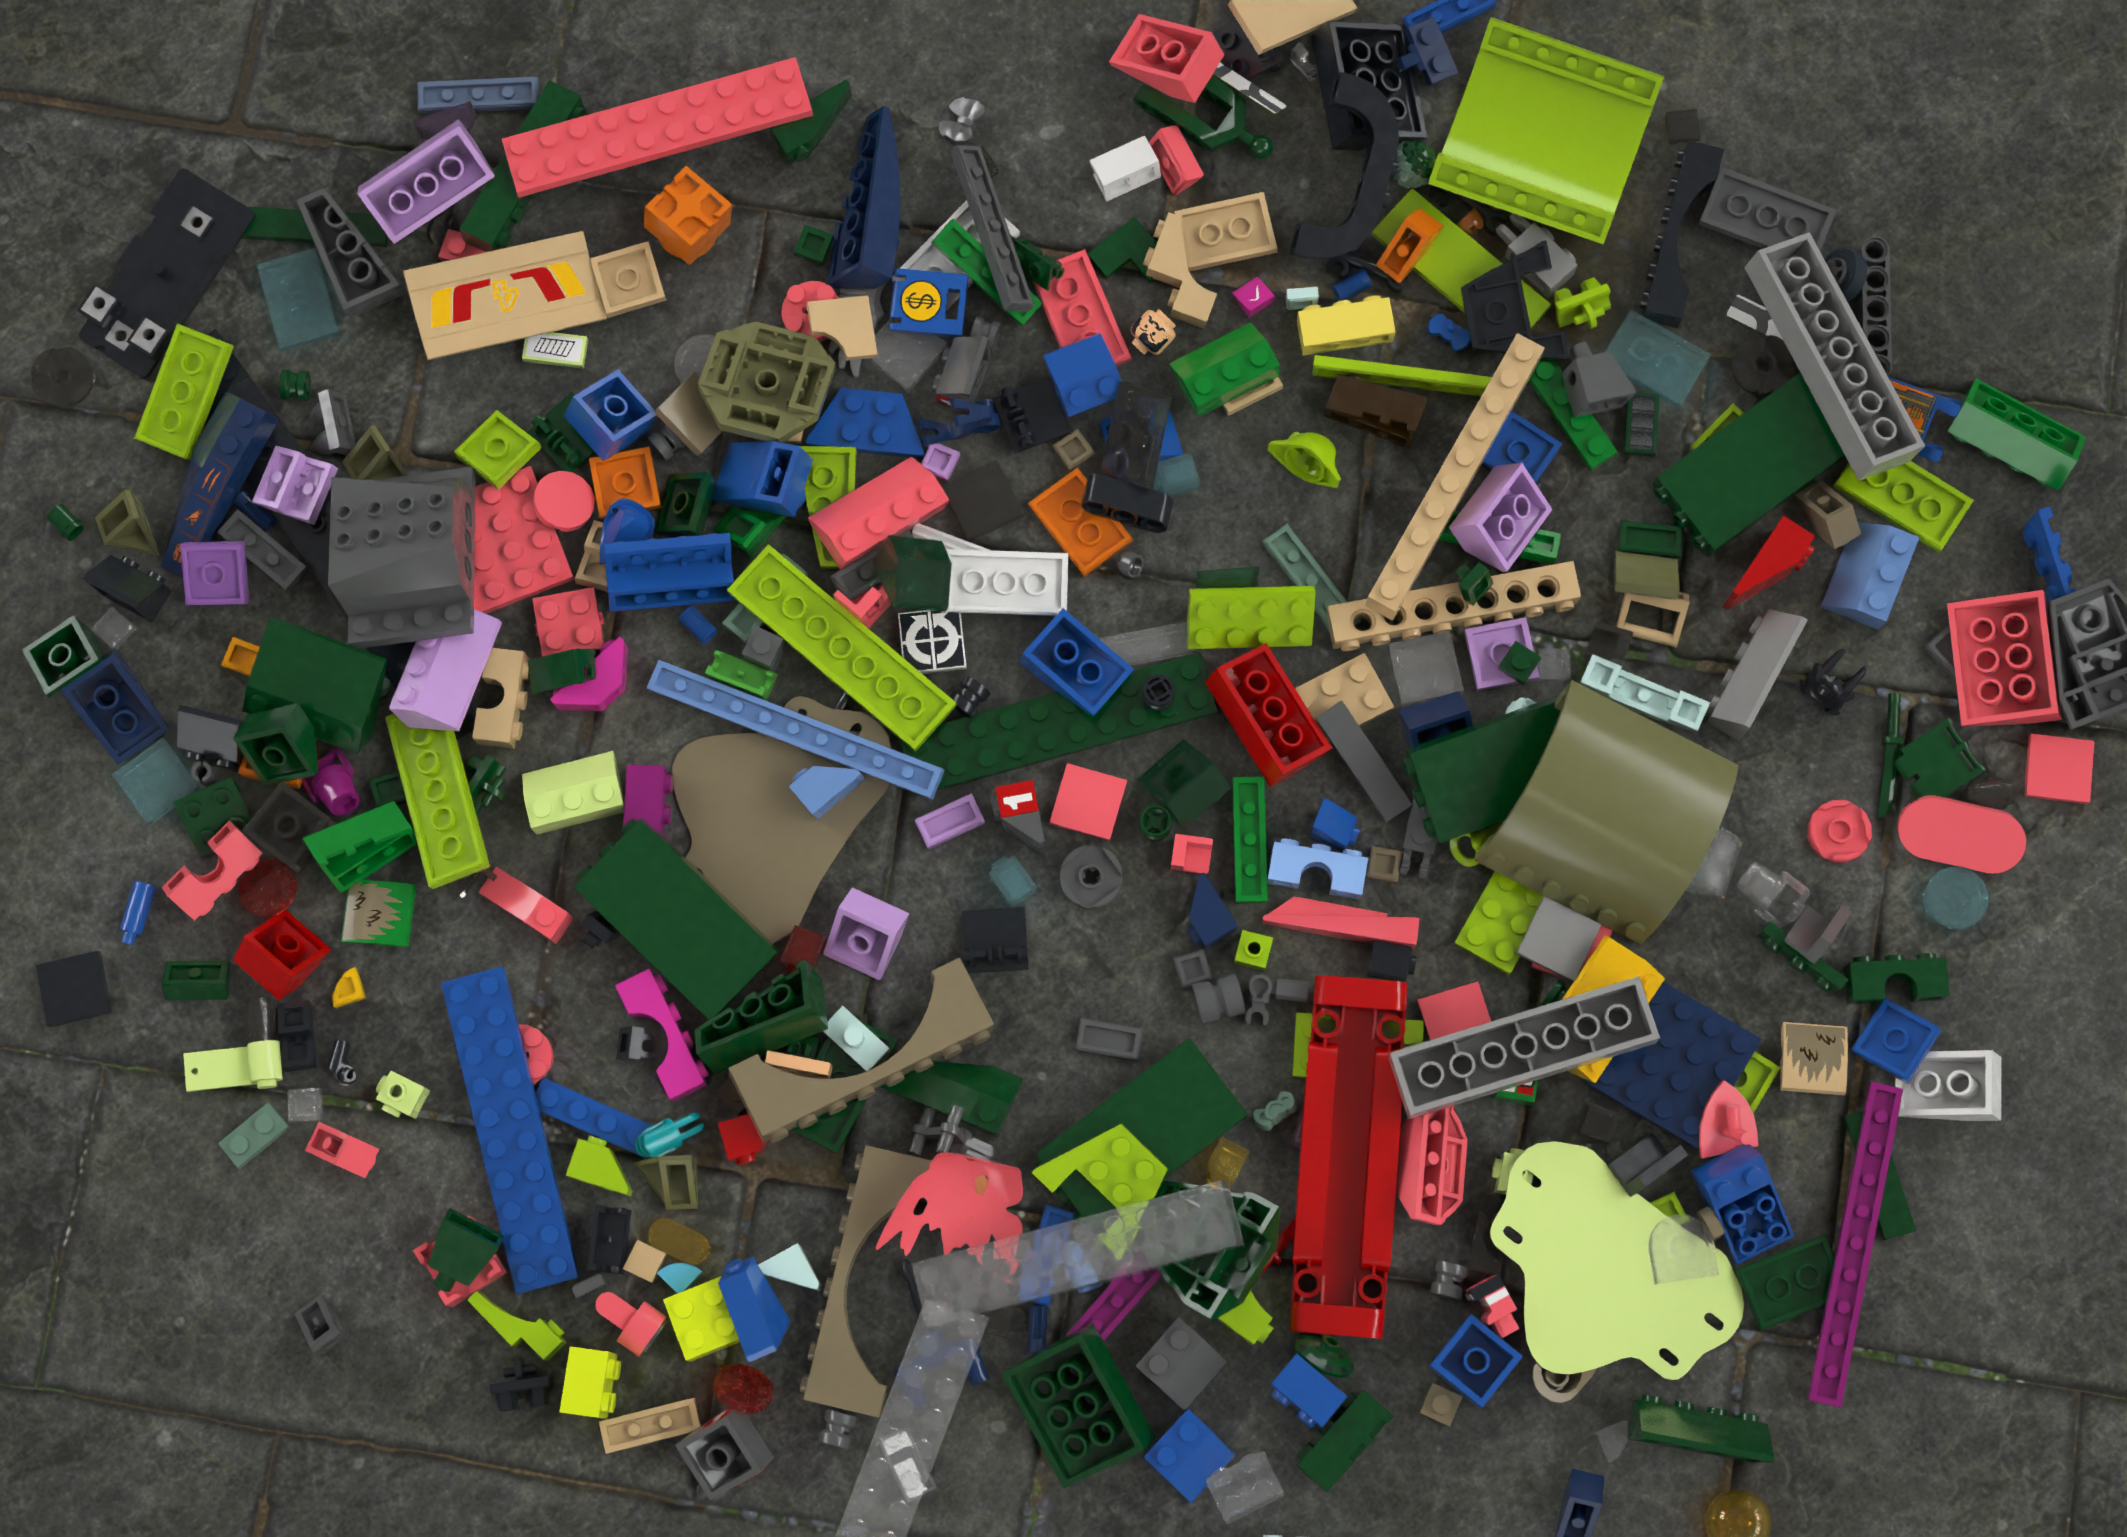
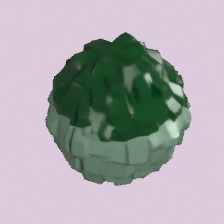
M1415 140L1403 141L1401 144H1398L1394 160L1398 161V168L1394 180H1397L1400 186L1407 189L1428 184L1436 161L1433 147H1427L1424 142Z

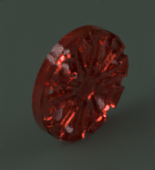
M277 859L259 861L254 868L245 871V875L239 882L240 902L245 909L258 917H272L280 914L290 906L297 892V879L294 872ZM261 869H262V877H260V876L257 874V872H258L259 870H261ZM285 870L284 874L279 876L280 872ZM253 877L257 883L249 881ZM290 880V883L288 885H282L284 882ZM246 890H253L246 894ZM287 893L288 895L286 898H281V894ZM255 899L253 904L249 905L250 901ZM274 901L277 902L276 908H272V902ZM264 902V908L263 910H260V907Z
M730 1364L718 1370L713 1381V1392L716 1393V1398L722 1404L728 1405L729 1409L738 1413L743 1411L748 1415L757 1414L758 1411L762 1412L767 1409L774 1395L773 1385L767 1376L761 1371L744 1364Z

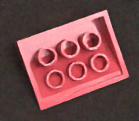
M2044 590L1947 603L1961 726L2017 725L2062 720L2057 696L2048 602Z

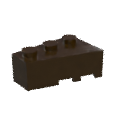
M1338 374L1325 407L1324 417L1410 449L1423 418L1428 397L1362 381L1353 375L1343 376Z

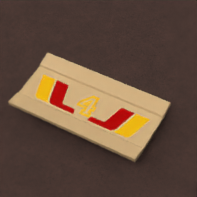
M583 231L403 271L427 361L607 320Z

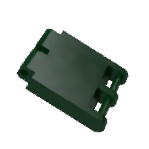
M1951 717L1899 750L1898 753L1901 757L1893 762L1905 781L1913 775L1915 776L1917 781L1911 784L1910 788L1917 798L1926 795L1945 797L1986 770L1984 764L1980 765L1968 749L1970 744L1967 740L1964 742L1952 726L1953 720ZM1944 728H1946L1951 734V736L1954 738V740L1958 744L1957 747L1954 745V743L1951 741L1947 733L1944 731ZM1961 751H1963V753L1966 755L1970 763L1973 765V767L1975 768L1974 770L1970 768L1966 760L1963 758V756L1960 753Z

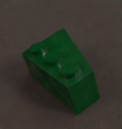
M1365 1390L1360 1391L1357 1396L1351 1392L1339 1406L1344 1410L1336 1420L1330 1417L1325 1425L1318 1430L1322 1436L1315 1445L1309 1441L1297 1455L1301 1461L1296 1466L1325 1492H1328L1362 1451L1375 1439L1374 1437L1386 1423L1388 1424L1394 1417Z

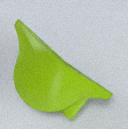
M1293 432L1286 440L1271 441L1269 443L1267 451L1295 476L1309 483L1338 488L1341 478L1335 467L1336 449L1333 443L1325 436L1313 432L1301 434Z

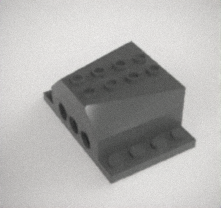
M473 467L377 480L332 477L328 586L349 616L348 645L360 649L474 634L476 473Z

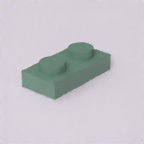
M268 1102L218 1144L236 1167L241 1169L291 1127L275 1107Z

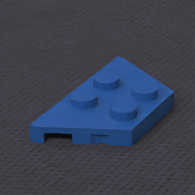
M841 388L806 439V446L856 447L859 453L923 459L925 455L904 397L900 393Z

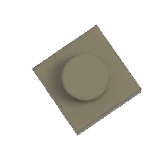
M1432 1383L1419 1414L1450 1427L1463 1396Z

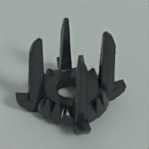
M1845 649L1836 651L1822 665L1815 663L1812 674L1807 676L1805 681L1801 679L1799 682L1802 692L1811 695L1812 699L1816 700L1819 705H1822L1825 708L1824 711L1829 715H1839L1840 712L1838 710L1843 707L1844 703L1855 698L1852 691L1867 671L1866 667L1863 666L1843 686L1840 684L1841 679L1835 680L1836 675L1830 676L1828 673L1845 654ZM1822 685H1824V686H1826L1827 688H1829L1830 691L1832 692V694H1830V693H1828L1827 691H1825V690L1823 689Z

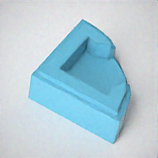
M686 1263L670 1264L657 1272L677 1293L687 1290L703 1273L697 1267Z

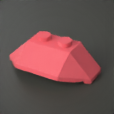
M1455 1106L1409 1120L1407 1117L1400 1129L1396 1194L1413 1220L1437 1226L1442 1225L1446 1218L1463 1202L1468 1139L1461 1121L1454 1111Z

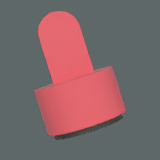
M611 1292L602 1293L596 1300L597 1312L623 1330L617 1342L638 1357L644 1356L668 1323L666 1320L667 1316L646 1301L637 1310Z

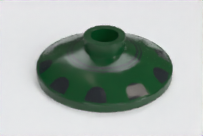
M1306 1332L1300 1333L1294 1341L1296 1352L1319 1372L1338 1378L1348 1377L1353 1372L1354 1362L1351 1356L1341 1347L1340 1342L1335 1337Z

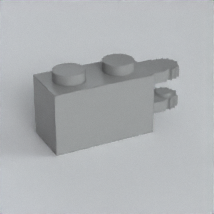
M1512 213L1509 216L1510 221L1522 233L1519 237L1503 224L1496 228L1498 236L1508 245L1505 257L1511 260L1541 241L1547 240L1552 268L1550 270L1525 274L1524 276L1548 299L1574 275L1577 268L1576 259L1566 248L1561 249L1554 242V237L1545 227L1540 228L1535 222L1531 225L1524 217Z

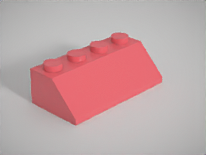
M910 457L808 517V521L839 569L842 570L897 536L911 530L916 524H921L945 509L950 499L935 476L916 459Z

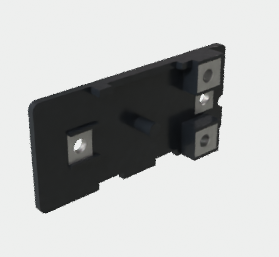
M180 169L151 211L155 218L143 236L135 235L116 263L121 268L106 289L101 286L99 289L93 285L77 309L80 314L88 319L79 332L80 339L95 349L105 347L106 356L141 378L150 376L168 349L176 325H184L255 219V213L250 208L187 169ZM196 218H202L203 224L199 228L193 227V221ZM121 331H125L127 334L124 341L117 340V334Z

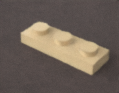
M690 1398L599 1421L605 1453L609 1454L692 1433L701 1426L696 1400L695 1398Z

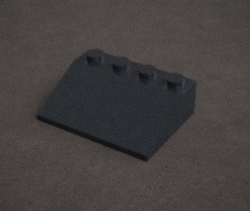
M1329 21L1311 36L1333 150L1367 149L1368 143L1366 129L1357 116L1349 111L1328 105L1335 77L1341 72L1370 82L1387 98L1395 113L1398 124V144H1401L1403 141H1421L1428 138L1414 66L1399 72L1395 61L1400 57L1409 54L1407 49L1409 41L1404 31L1406 30L1405 25Z

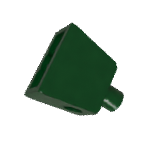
M449 1208L441 1223L428 1263L431 1268L439 1271L434 1280V1285L445 1292H450L456 1281L464 1285H470L497 1252L504 1236Z

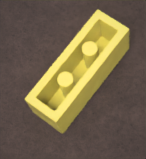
M1369 296L1364 298L1362 302L1351 303L1349 300L1335 302L1333 306L1323 308L1320 305H1310L1304 307L1302 311H1298L1297 326L1303 356L1389 343L1394 341L1396 333L1389 297Z

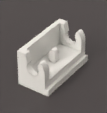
M1145 136L1090 160V165L1095 173L1093 176L1106 202L1161 177L1159 160Z

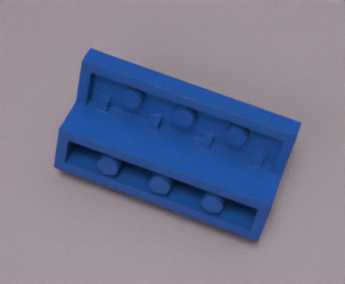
M712 533L700 536H679L677 538L647 539L630 542L618 541L604 544L610 612L734 601V598L727 592V589L734 583L730 533Z

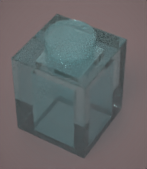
M1191 452L1155 463V473L1151 474L1155 491H1161L1170 497H1175L1199 490L1200 480Z
M1015 855L1009 859L1004 856L991 866L992 871L988 873L989 879L1010 908L1015 907L1037 891L1036 884Z

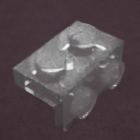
M1264 1451L1248 1454L1239 1463L1229 1468H1220L1205 1480L1226 1525L1285 1496Z

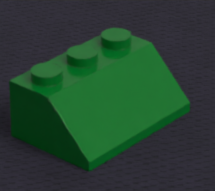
M1251 322L1169 363L1172 373L1197 418L1279 377L1280 364L1270 345Z

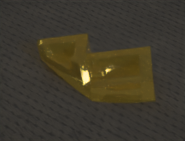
M1222 1136L1206 1165L1207 1172L1205 1178L1207 1183H1210L1211 1189L1223 1188L1230 1191L1250 1151Z

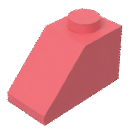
M318 1122L305 1151L366 1178L369 1170L375 1164L379 1149Z

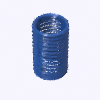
M1361 269L1354 273V275L1340 281V283L1338 282L1332 289L1339 301L1350 300V298L1370 288L1372 282L1365 270Z
M693 606L685 609L679 616L681 624L685 625L702 644L708 643L717 633V629Z

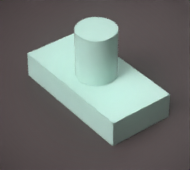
M844 1006L828 1021V1029L823 1031L865 1071L873 1069L890 1051L888 1046Z

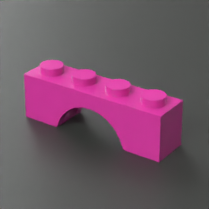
M649 968L615 985L628 1014L632 1018L644 1017L659 1022L666 1031L668 1051L663 1063L656 1072L669 1099L674 1103L708 1086L704 1078L709 1076V1073L702 1059L695 1060L690 1050L695 1047V1044L688 1030L682 1032L677 1023L682 1017L675 1003L668 1004L664 996V992L668 991V988L661 974L655 976Z

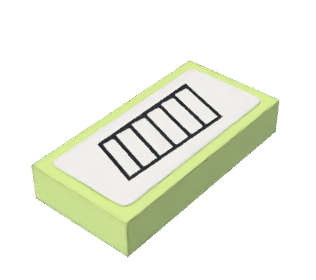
M554 332L525 338L522 360L523 362L584 369L588 338L587 336Z

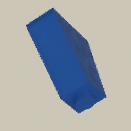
M752 1256L743 1261L740 1258L735 1259L724 1267V1272L718 1284L748 1362H751L777 1351L791 1320L754 1257Z

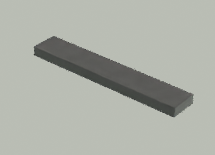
M955 145L950 152L1004 311H1029L1035 305L981 147Z

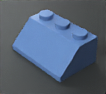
M1858 522L1861 535L1850 540L1844 546L1820 607L1879 630L1888 619L1920 537L1890 525Z

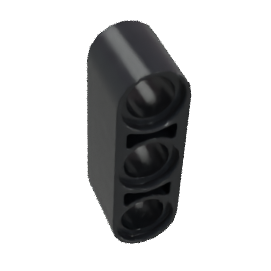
M1092 474L1088 476L1081 507L1094 515L1150 532L1162 533L1168 528L1174 500L1169 495L1106 475Z

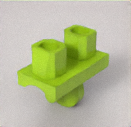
M1593 277L1580 284L1581 293L1572 296L1570 290L1566 288L1555 291L1556 322L1561 328L1571 323L1578 325L1584 322L1589 329L1597 327L1596 318L1605 315L1604 311L1611 309L1609 300L1611 290L1607 283L1600 285Z

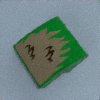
M361 880L350 887L347 894L341 942L348 944H374L381 947H409L417 885Z

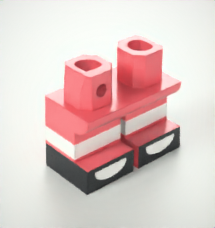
M1498 1274L1491 1275L1463 1291L1468 1302L1479 1300L1485 1311L1481 1317V1322L1484 1325H1490L1496 1335L1503 1338L1519 1329L1511 1314L1517 1308Z

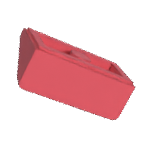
M1177 125L1159 129L1149 141V144L1159 160L1161 174L1172 194L1176 196L1200 180L1204 173Z

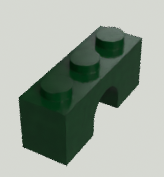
M1936 953L1916 955L1917 959L1904 960V955L1885 956V961H1872V956L1854 957L1853 962L1844 966L1845 977L1849 979L1845 984L1847 1005L1882 1002L1886 999L1885 983L1890 977L1900 978L1906 982L1910 989L1911 1002L1944 1000L1950 996L1946 958H1936Z

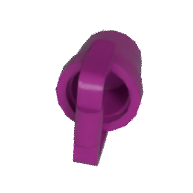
M336 748L317 761V774L303 778L302 784L315 803L321 800L333 815L345 816L353 812L359 804V796L351 776L356 771L347 756ZM340 759L344 766L333 764Z

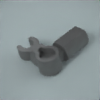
M1262 974L1252 977L1249 982L1248 1001L1252 1002V1007L1246 1013V1024L1251 1023L1253 1013L1259 1012L1263 1015V1026H1267L1269 1014L1265 1009V1004H1270L1271 995H1276L1275 999L1307 1003L1309 981L1277 978V982Z

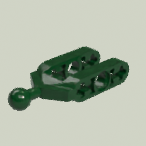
M1213 75L1200 96L1228 112L1216 131L1199 118L1146 85H1142L1133 98L1135 104L1143 111L1168 127L1177 125L1183 137L1198 146L1205 147L1211 152L1240 140L1250 147L1251 154L1255 158L1265 159L1272 154L1273 143L1268 136H1255L1245 129L1246 100L1239 96L1234 89Z

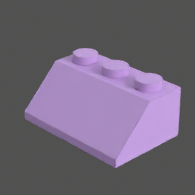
M1523 463L1494 466L1449 528L1464 551L1502 572H1507L1553 509Z

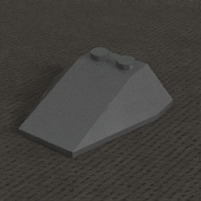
M2108 578L2049 602L2057 696L2070 730L2127 708V598Z

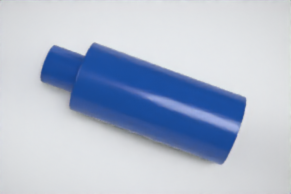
M139 881L133 882L119 930L124 931L121 943L133 946L136 935L142 936L156 890L155 886Z

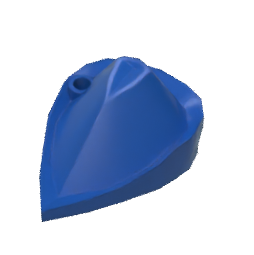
M623 498L610 506L603 521L600 541V564L605 563L604 544L618 541H642L652 538L655 528L654 519L641 504Z

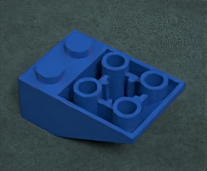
M775 441L729 443L711 500L795 517L813 459L800 446Z
M1742 1144L1691 1170L1706 1207H1710L1714 1211L1725 1231L1722 1238L1737 1265L1794 1237L1762 1155L1750 1144Z

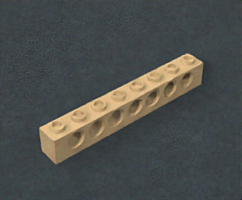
M1574 561L1491 576L1494 584L1482 596L1487 597L1492 602V607L1487 609L1481 608L1477 602L1474 606L1463 599L1458 582L1409 591L1396 614L1401 621L1398 625H1389L1383 615L1366 607L1367 599L1330 605L1327 607L1326 614L1333 649L1341 648L1342 651H1352L1360 648V644L1372 642L1373 646H1379L1391 642V638L1402 637L1403 640H1412L1421 637V633L1429 631L1439 635L1452 631V627L1464 625V629L1482 626L1484 621L1504 622L1513 620V616L1525 614L1526 618L1537 617L1544 614V610L1556 609V612L1572 610L1581 598ZM1542 585L1550 587L1553 591V596L1543 597L1539 594L1538 587ZM1516 591L1521 594L1523 601L1519 603L1511 602L1507 597V593ZM1455 602L1460 605L1462 612L1452 614L1447 611L1446 604ZM1426 608L1430 612L1431 618L1427 620L1419 619L1415 614V610ZM1357 618L1364 619L1369 623L1370 628L1366 631H1360L1355 628L1353 621Z

